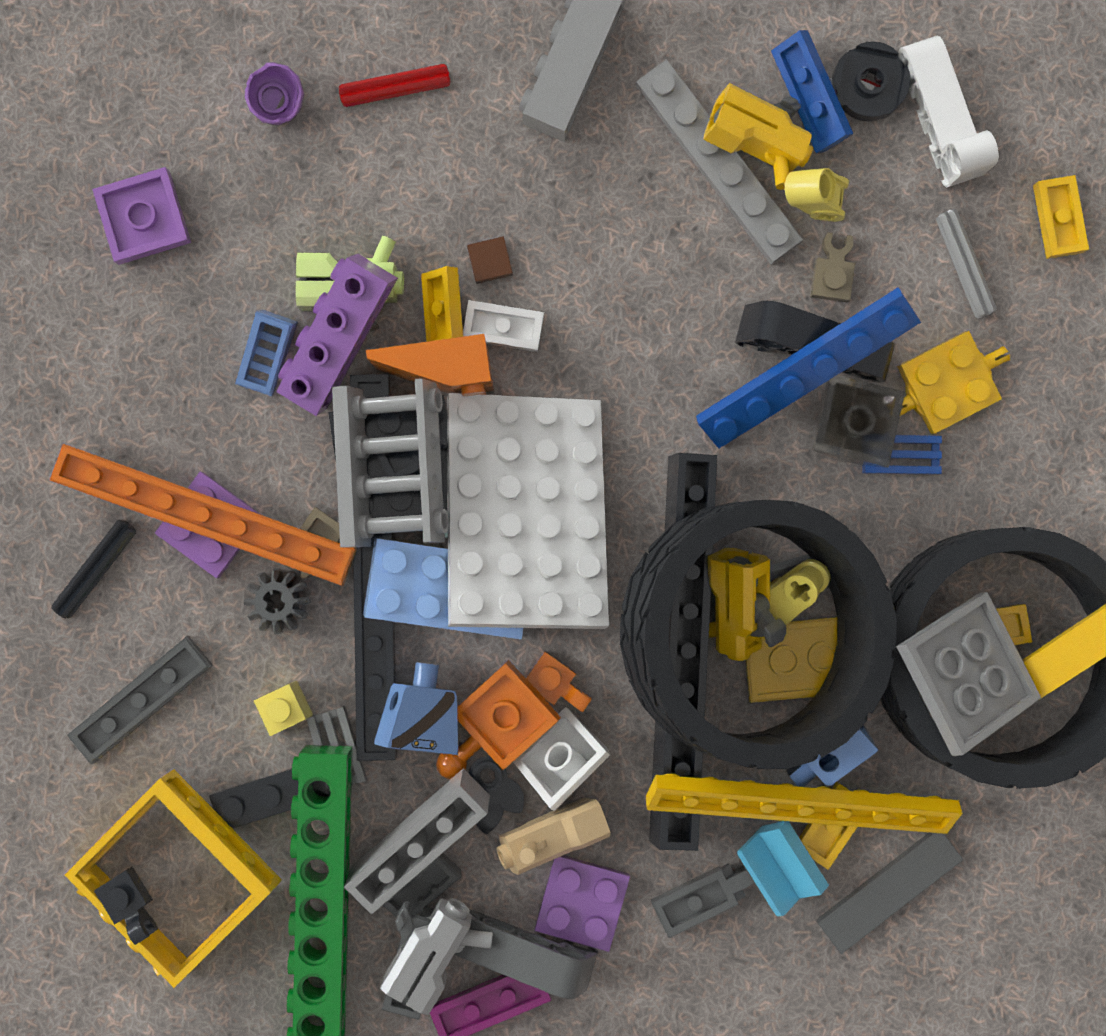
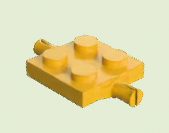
M965 331L898 365L897 368L905 382L907 396L887 405L889 411H894L890 413L892 418L897 419V417L914 409L923 418L930 433L935 434L1002 400L992 379L991 369L1010 361V354L1003 355L1008 350L1002 346L984 356L978 350L970 331Z

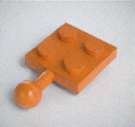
M508 660L457 707L458 722L467 730L471 737L458 747V755L440 753L436 762L437 770L442 777L452 779L463 768L466 770L467 760L481 747L504 770L555 725L561 716Z

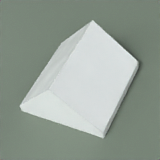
M565 707L559 713L561 718L555 725L513 761L553 811L610 756L608 748L568 707Z

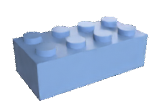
M375 538L363 612L365 618L522 639L523 628L448 627V549Z

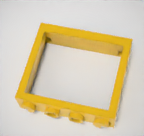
M175 769L162 776L65 874L68 880L78 889L76 892L86 897L99 910L100 917L106 923L113 925L126 938L128 946L133 951L140 953L153 966L156 975L159 976L161 974L173 988L282 881ZM159 800L251 893L188 957L159 929L140 943L133 944L126 931L125 919L114 925L94 890L111 880L96 864Z

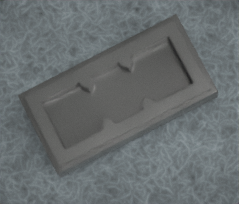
M442 853L385 902L383 906L397 918L402 904L408 901L411 905L412 915H417L424 907H427L462 877L461 869Z

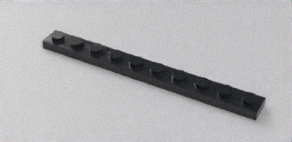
M350 375V387L362 389L366 399L389 397L390 375ZM393 533L373 534L371 547H356L355 549L357 550L353 559L357 761L397 759V749L374 744L390 688L393 683H396L395 622L365 618L363 616L375 538L393 541Z

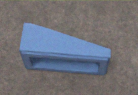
M266 310L256 311L235 384L273 396L279 379V372L284 365L298 322ZM265 324L281 329V337L263 331ZM260 339L277 344V350L273 351L259 346ZM255 354L274 360L272 366L254 361ZM250 368L269 374L268 381L248 375Z

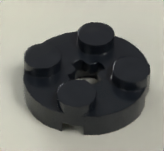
M864 42L857 45L856 48L849 50L840 58L833 71L831 84L843 111L847 115L861 121H877L889 117L904 101L910 87V72L907 64L904 67L903 62L898 58L899 53L893 47L881 42ZM868 73H872L875 75L874 81L879 82L880 87H874L873 90L866 89L861 79H865Z

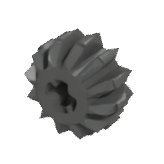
M274 568L271 573V579L265 572L257 575L261 586L253 583L248 584L247 589L255 594V598L244 599V605H255L256 610L250 612L247 617L250 621L262 617L259 623V630L266 631L272 624L274 634H282L284 624L290 630H295L298 627L293 615L300 619L307 618L308 613L299 608V604L311 603V597H299L298 593L305 590L308 585L306 582H300L292 586L296 580L297 574L295 572H288L283 579L281 569ZM280 591L282 593L280 600L285 603V606L275 608L274 610L272 609L274 602L270 600V596L280 594Z

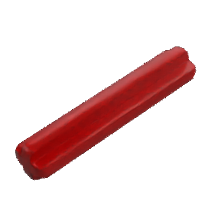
M439 64L341 84L339 86V96L342 105L350 107L448 87L451 81L447 65Z

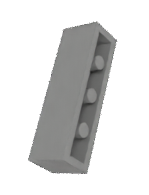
M625 0L565 1L564 7L568 11L564 20H557L552 29L549 42H552L553 45L548 56L542 54L534 72V76L538 77L533 90L526 89L520 102L519 110L523 112V125L565 142L622 13Z
M463 768L351 866L344 888L372 915L488 814L490 795Z

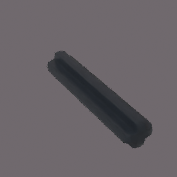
M117 520L54 601L51 609L62 618H71L134 537L136 529L124 520Z

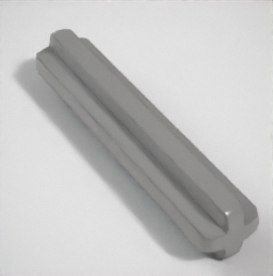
M956 209L945 211L936 218V221L974 316L978 319L991 315L996 311L997 307L960 215Z

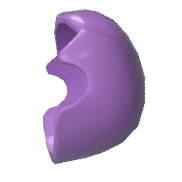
M270 62L249 76L244 97L249 111L262 123L281 125L291 121L300 112L304 91L300 78L288 66ZM284 95V104L280 108L276 109Z

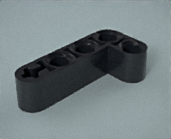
M768 300L744 306L735 343L742 347L744 343L758 347L757 351L761 352L777 350L792 355L841 323L784 303ZM889 342L842 373L872 382H886L895 343Z

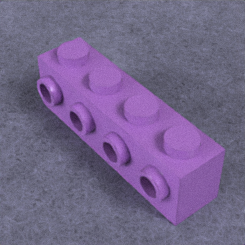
M360 254L347 257L346 260L341 258L336 264L330 276V279L334 280L328 294L326 292L322 293L313 308V313L316 314V317L311 327L307 325L301 331L295 343L299 349L294 359L289 358L278 375L282 382L276 392L315 416L326 410L333 399L332 387L340 386L398 279Z

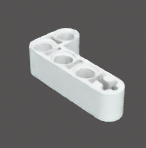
M937 35L901 47L898 51V58L903 62L904 67L907 64L909 69V92L912 99L916 98L919 109L916 111L924 134L928 133L932 142L929 148L936 168H941L944 180L941 181L943 186L947 188L985 175L998 162L997 143L992 133L988 130L976 133L943 40Z

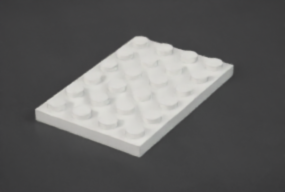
M449 393L447 397L448 627L606 629L609 626L601 400L501 395L462 396L460 393Z

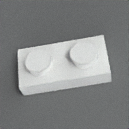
M468 300L463 337L485 334L487 344L538 352L544 312Z

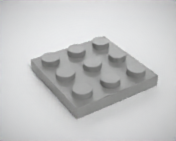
M988 592L976 594L896 646L952 756L964 755L1041 699Z

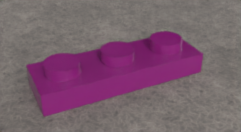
M502 974L436 1002L430 1015L439 1036H469L552 1001V996L550 993Z

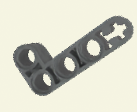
M470 910L469 913L472 915L469 929L493 932L491 949L465 946L461 952L454 955L561 998L575 999L587 991L598 954L596 948L588 946V949L573 945L574 942L569 940L559 944L480 912Z

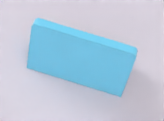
M789 821L761 826L737 851L742 863L777 917L784 916L799 899L821 895L829 887V884Z

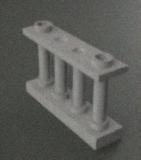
M423 378L415 379L416 394L367 399L363 395L362 389L350 386L332 387L340 548L371 547L373 534L423 531V542H445V533L448 532L449 518L447 511L443 509L438 412L442 410L443 401L441 392L437 388V383ZM413 410L417 412L418 434L368 438L365 435V418L368 414ZM419 450L420 474L378 478H370L367 475V458L370 454ZM421 490L422 515L372 518L369 514V498L371 494Z

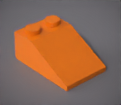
M485 334L366 350L367 359L377 370L415 382V379L421 378L435 382L440 391L448 394L460 393L462 396L486 395V392L494 391Z

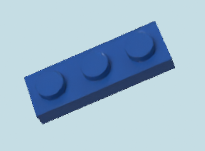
M799 30L772 49L771 53L790 96L797 99L801 105L798 114L805 130L812 134L811 143L816 154L829 150L853 135V131L808 30Z

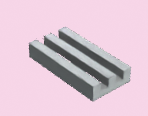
M345 706L307 718L314 745H325L318 722L323 721L330 745L340 746L332 718L338 716L346 745L353 746L352 764L356 775L352 776V784L366 781L367 777L362 761H357L356 741Z

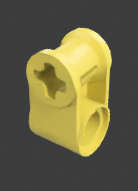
M830 168L792 171L788 174L785 181L786 199L791 206L809 214L815 220L842 221L845 218V211L842 210L844 189L848 188L849 180L834 173Z
M807 559L782 577L779 576L771 581L770 612L776 620L781 618L784 624L787 625L802 611L813 605L818 599L819 593L824 591L829 585L831 578L827 567L818 560Z

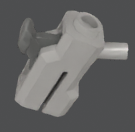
M441 898L429 917L412 915L410 902H404L398 911L395 921L403 943L386 971L380 989L386 995L401 1003L404 998L408 999L406 1006L421 1014L429 1015L445 988L447 979L445 969L453 955L461 952L465 946L491 949L493 932L470 930L472 915L469 913L470 910L457 899L451 898L448 900Z

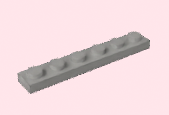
M667 59L636 81V87L771 265L803 241L737 152L731 154L703 140L710 116Z

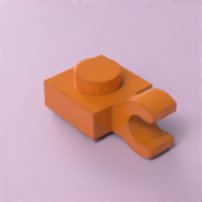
M546 651L526 678L540 695L553 705L556 704L560 697H563L571 705L583 712L592 700L591 697L570 683L577 673Z

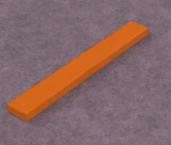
M66 444L62 445L50 477V481L341 586H344L357 550L355 548H340V543Z

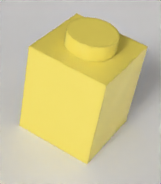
M298 681L287 684L254 700L270 736L313 716Z

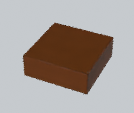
M504 236L467 245L476 284L513 276Z

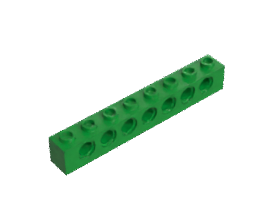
M306 745L300 751L299 756H295L293 759L292 779L298 780V795H294L292 798L291 817L292 819H297V834H293L291 838L290 856L291 858H296V873L291 874L289 894L290 897H296L295 911L290 913L288 932L289 936H295L294 950L289 952L287 966L288 974L294 975V987L289 988L287 995V1013H293V1027H288L286 1036H345L349 892L344 888L350 871L353 746ZM312 782H325L329 786L331 794L329 796L317 795L313 790ZM314 820L325 822L329 827L330 833L326 835L317 834L313 830L311 822ZM314 859L324 861L329 871L326 873L316 872L311 867L310 861ZM315 898L321 899L326 903L328 910L323 912L316 911L310 905V900ZM319 938L325 942L327 948L323 950L315 949L310 945L309 939ZM319 977L324 981L325 987L317 988L312 986L308 978ZM312 1015L318 1016L323 1020L324 1025H313L307 1017Z

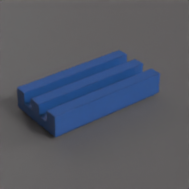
M863 435L862 473L942 474V466H940V459H942V451H940L942 436ZM871 443L931 444V451L871 450ZM871 458L931 459V466L871 465Z

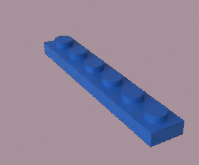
M898 287L696 416L698 425L720 449L917 326L921 321Z

